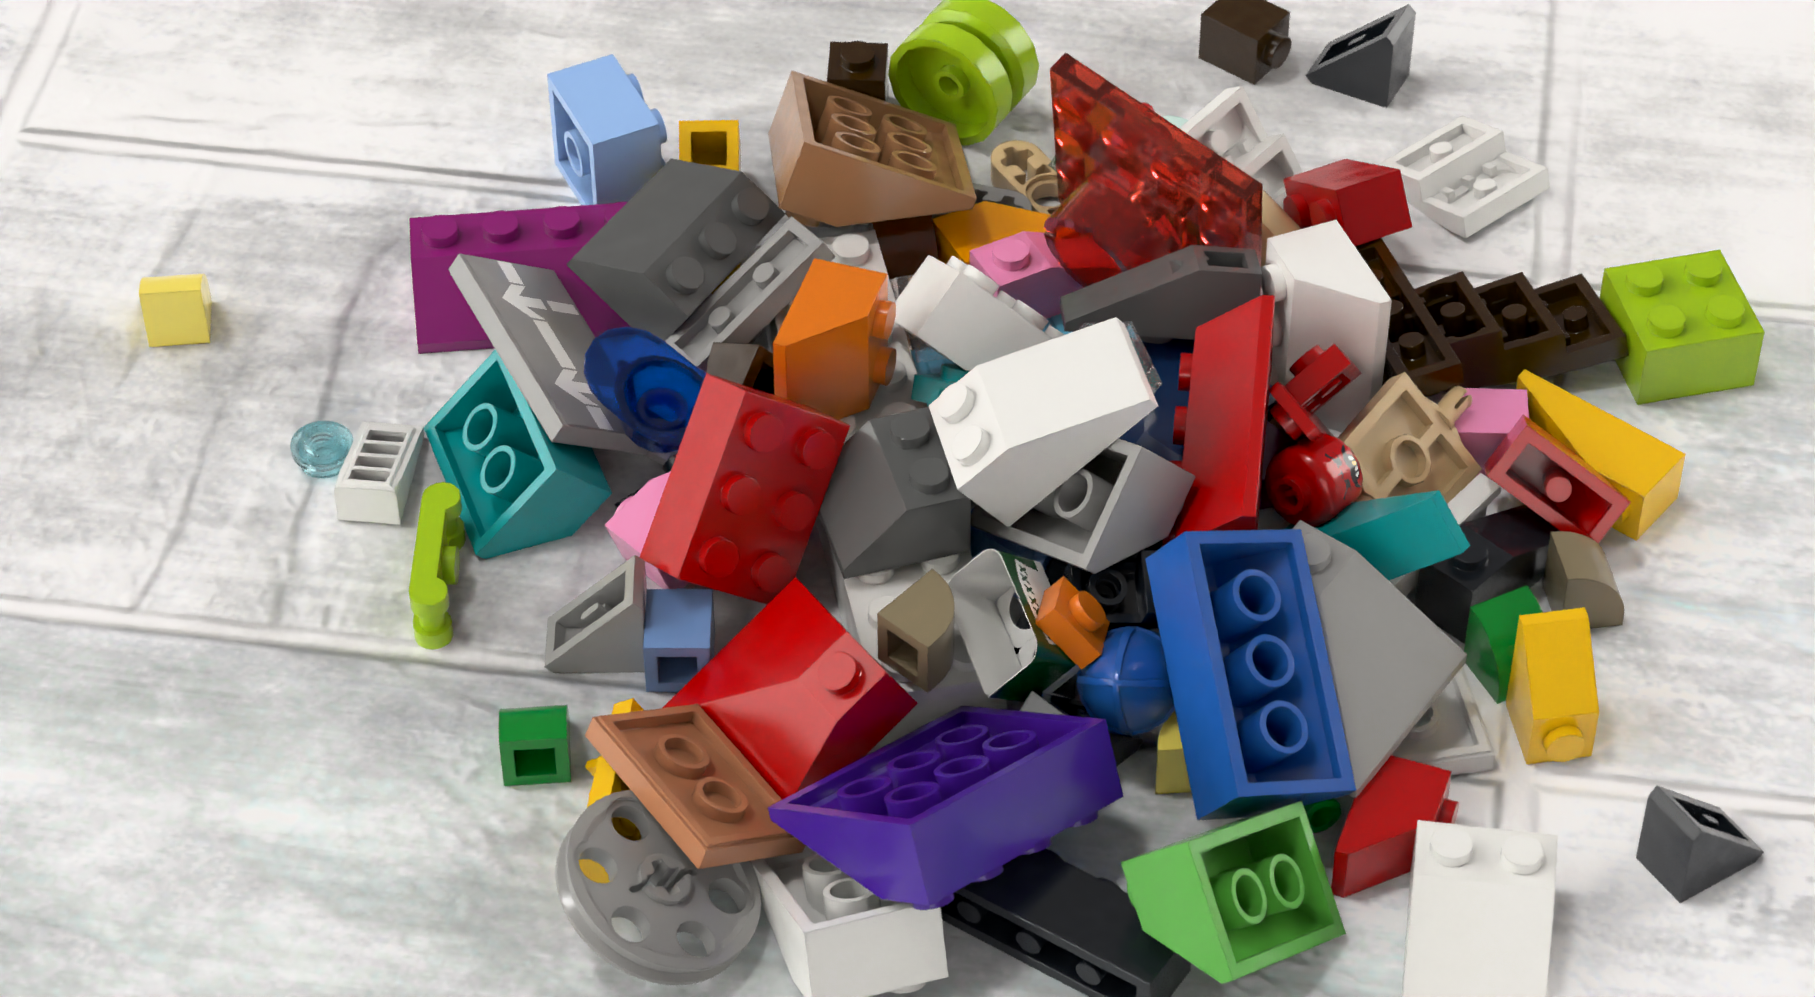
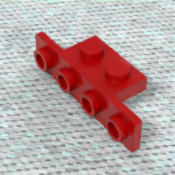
M1335 344L1326 351L1319 345H1316L1289 368V371L1295 376L1286 385L1277 382L1268 389L1278 402L1269 410L1270 413L1292 439L1297 441L1307 436L1314 442L1325 435V433L1334 436L1315 413L1362 374L1349 357Z

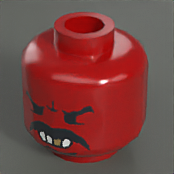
M1326 433L1314 442L1306 436L1274 455L1266 468L1265 475L1268 499L1275 511L1290 524L1296 525L1301 520L1314 528L1333 519L1350 503L1356 502L1361 494L1363 482L1360 463L1353 451L1339 438Z

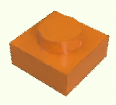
M1064 576L1044 591L1035 622L1081 670L1102 655L1110 623L1106 619V614L1096 598L1086 591L1079 592Z

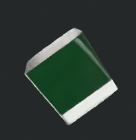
M987 549L950 579L948 585L954 597L955 622L983 691L986 695H989L988 698L1025 702L1032 690L1051 694L1080 670L1035 624L1044 591L1051 586L1041 562L995 549ZM1015 592L1030 624V629L1018 628L1011 619L1010 604ZM1013 646L1016 648H1020L1018 654H1016Z

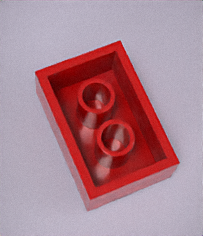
M706 373L639 558L677 579L767 605L796 576L850 425L810 406Z

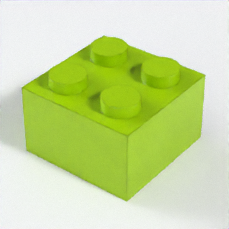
M1721 250L1604 268L1599 298L1626 335L1629 356L1615 359V362L1637 405L1754 385L1765 332Z

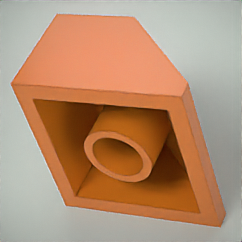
M816 258L813 259L773 342L774 390L776 396L810 406L838 420L870 408L879 386H888L891 382L896 365V349L888 347V338L893 330L896 317V303L888 301L887 273Z

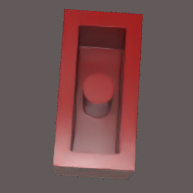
M1343 159L1283 179L1287 194L1283 201L1284 211L1301 229L1337 220L1354 246H1358L1412 228L1400 169Z

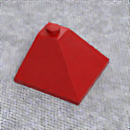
M795 577L662 708L698 704L783 800L863 758L918 703Z

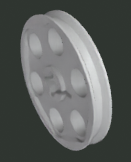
M631 790L609 794L591 804L580 815L560 846L556 860V886L567 918L579 936L595 953L614 967L631 976L663 985H690L706 981L728 968L749 943L756 931L761 913V894L758 878L751 861L697 869ZM622 817L634 823L640 831L641 840L632 841L618 834L613 827L612 818ZM590 859L598 862L608 873L609 882L597 883L590 880L581 871L579 860ZM648 880H650L651 883L656 887H653L652 885L645 886V884L648 882ZM674 883H676L675 886L672 888V890H671L669 893H668V891L663 887V886H665L666 888L672 887V886L674 885ZM719 889L730 895L737 905L738 913H726L718 909L712 903L708 890ZM621 917L633 922L641 933L642 941L630 942L621 938L615 932L611 918ZM687 932L699 938L705 946L707 956L696 957L687 953L680 946L677 933Z

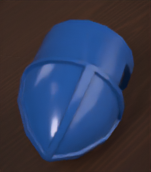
M1137 626L1112 629L1107 632L1102 655L1077 672L1076 685L1080 701L1091 718L1106 719L1107 727L1110 731L1122 735H1136L1149 732L1167 721L1175 711L1159 632Z

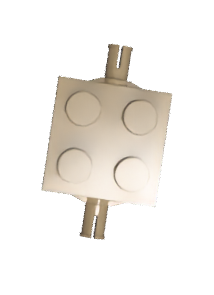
M1406 372L1387 380L1338 436L1353 451L1360 463L1363 482L1361 494L1356 502L1440 490L1448 504L1478 475L1482 468L1463 445L1455 427L1456 420L1472 405L1471 395L1463 397L1467 392L1465 388L1458 385L1449 388L1444 397L1436 404L1421 393Z

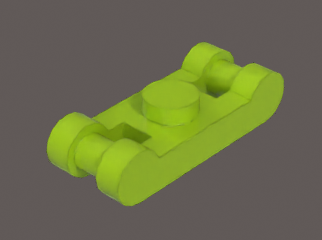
M446 482L432 484L423 492L409 584L410 606L414 613L413 628L415 641L419 646L431 650L440 649L448 645L453 638L452 619L447 612L450 605L447 585L458 584L460 568L459 550L466 541L464 522L458 517L462 511L460 490L455 485Z

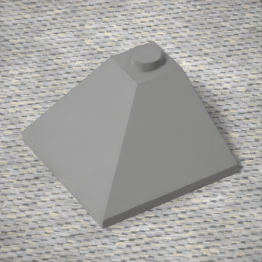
M1300 520L1293 529L1302 530L1356 791L1349 795L1356 798L1466 663L1467 654L1359 552Z

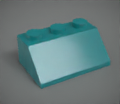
M496 349L424 426L425 433L446 483H451L460 490L462 504L460 518L464 522V528L476 556L488 559L570 537L612 494L592 447L550 441Z

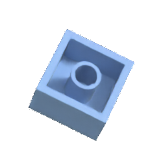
M613 54L547 74L555 164L581 205L628 202L665 165V161L661 156V144L666 143L667 132L660 112L656 108L651 110L644 102L643 93L634 74L627 75Z

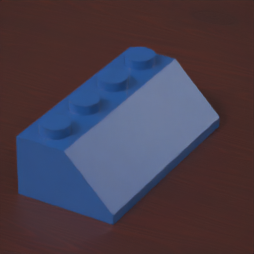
M1302 530L1185 531L1148 556L1145 561L1197 820L1246 818L1298 801H1302L1303 805H1308L1355 792L1356 786Z

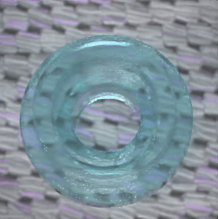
M334 421L309 423L301 427L291 439L292 458L302 471L311 477L330 478L339 474L353 443V436L347 427Z

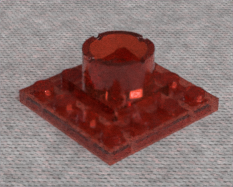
M1065 52L1050 68L1058 200L1061 204L1045 220L1043 227L1046 229L1044 236L1047 246L1065 271L1082 287H1087L1191 245L1255 249L1261 267L1263 184Z

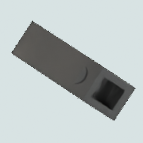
M1191 245L1061 296L1059 306L1064 331L1074 332L1117 317L1125 324L1130 336H1136L1148 343L1163 344L1172 341L1173 338L1195 340L1196 327L1260 296L1263 274L1255 249Z

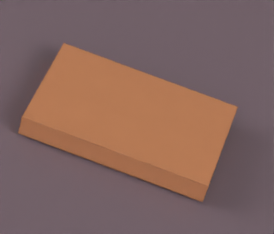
M698 704L603 715L592 718L585 737L697 869L802 853L804 851L805 844L770 819L768 807L782 799Z

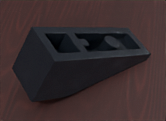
M1525 504L1462 523L1460 528L1470 547L1462 554L1419 569L1415 606L1437 627L1465 644L1471 606L1526 585L1530 589L1544 577L1550 534L1560 530Z

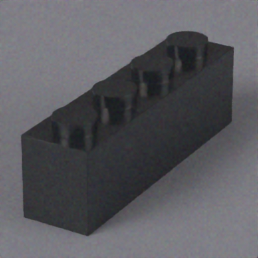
M1047 848L1039 852L1019 855L1003 864L1004 870L1000 875L989 880L972 882L954 892V900L941 907L943 921L1088 997H1171L1191 971V963L1143 931L1137 911L1132 905L1128 893L1124 892L1111 880L1097 878L1063 861L1058 854Z

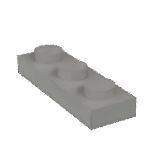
M791 216L659 347L675 364L702 386L707 373L709 354L714 342L748 344L796 296L813 259L831 262L836 256L821 239Z

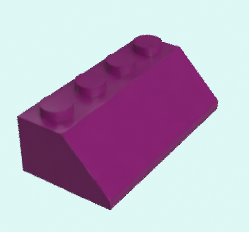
M627 202L409 218L410 256L418 354L494 348L448 270L458 254L554 270L597 340L636 338L639 336L625 320L566 265Z

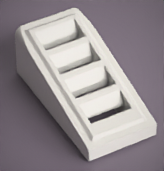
M362 421L340 469L334 488L338 520L401 524L425 436L424 426Z

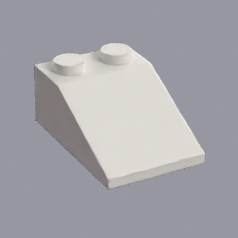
M1117 317L979 364L959 381L948 386L929 405L957 490L1007 527H1010L1158 407L1125 324Z
M1417 820L1410 872L1401 997H1547L1556 890L1558 835Z
M808 846L805 847L802 853L751 861L759 882L761 904L792 980L804 997H869L885 992L904 994L920 990L926 985V982L948 977L941 907L931 910H916L913 908L912 903L881 899Z

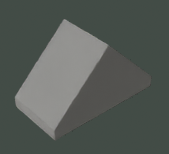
M634 555L548 618L545 668L553 673L645 672L643 639L647 583L645 561Z

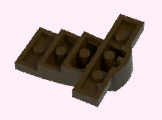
M1382 238L1355 246L1392 300L1382 386L1389 378L1406 372L1425 397H1430L1441 391H1448L1449 388L1457 385L1463 388H1483L1517 383L1518 375L1525 369L1544 378L1629 356L1625 333L1582 273L1535 289L1523 272L1473 288L1464 272L1461 271L1414 289Z

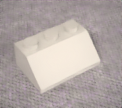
M1333 220L1267 238L1265 266L1261 267L1263 274L1261 288L1263 295L1275 296L1272 386L1277 382L1286 385L1295 376L1289 371V368L1316 345H1319L1326 351L1335 344L1362 373L1315 413L1327 428L1343 432L1382 387L1392 300L1338 221Z

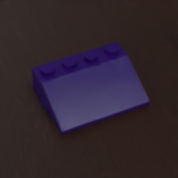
M962 705L769 806L768 811L771 821L879 898L912 903L913 908L916 910H931L954 900V892L972 882L989 880L1000 875L1004 870L1003 864L1019 855L1031 854L1046 849L1052 843L1051 837L1065 829L1083 826L1095 821L1099 817V810L1124 796L1106 719Z

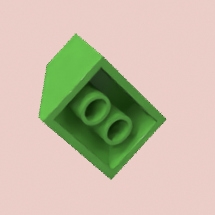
M1302 801L1225 824L1121 862L1127 880L1128 896L1137 911L1143 931L1221 984L1234 981L1346 934Z

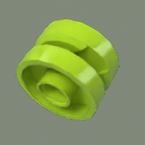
M942 0L922 24L915 28L891 55L888 76L893 94L901 107L955 124L961 145L969 146L985 141L1037 82L1039 62L1034 43L1025 29L1003 7L989 0Z

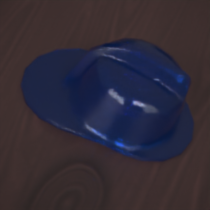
M627 326L608 329L593 339L584 355V375L590 391L603 406L620 419L626 436L638 447L653 453L667 454L678 451L706 372L692 364L661 338L647 330Z

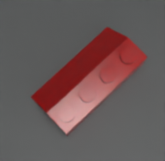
M1260 295L1196 327L1193 353L1181 352L1178 391L1189 392L1188 407L1176 406L1174 416L1173 445H1184L1183 461L1170 460V462L1196 477L1168 537L1162 539V547L1185 531L1258 530L1270 396L1268 389L1271 385L1275 309V296Z

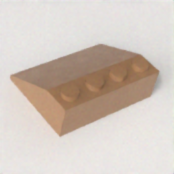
M791 70L768 133L779 208L786 210L785 214L787 217L790 218L792 216L799 223L810 227H818L820 222L841 227L973 209L977 198L955 124Z

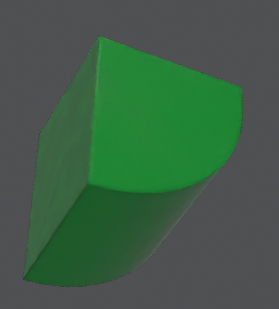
M1527 585L1470 607L1464 652L1467 654L1466 665L1497 704L1506 701L1519 615L1543 613L1536 597Z
M568 705L499 710V749L504 786L571 782Z

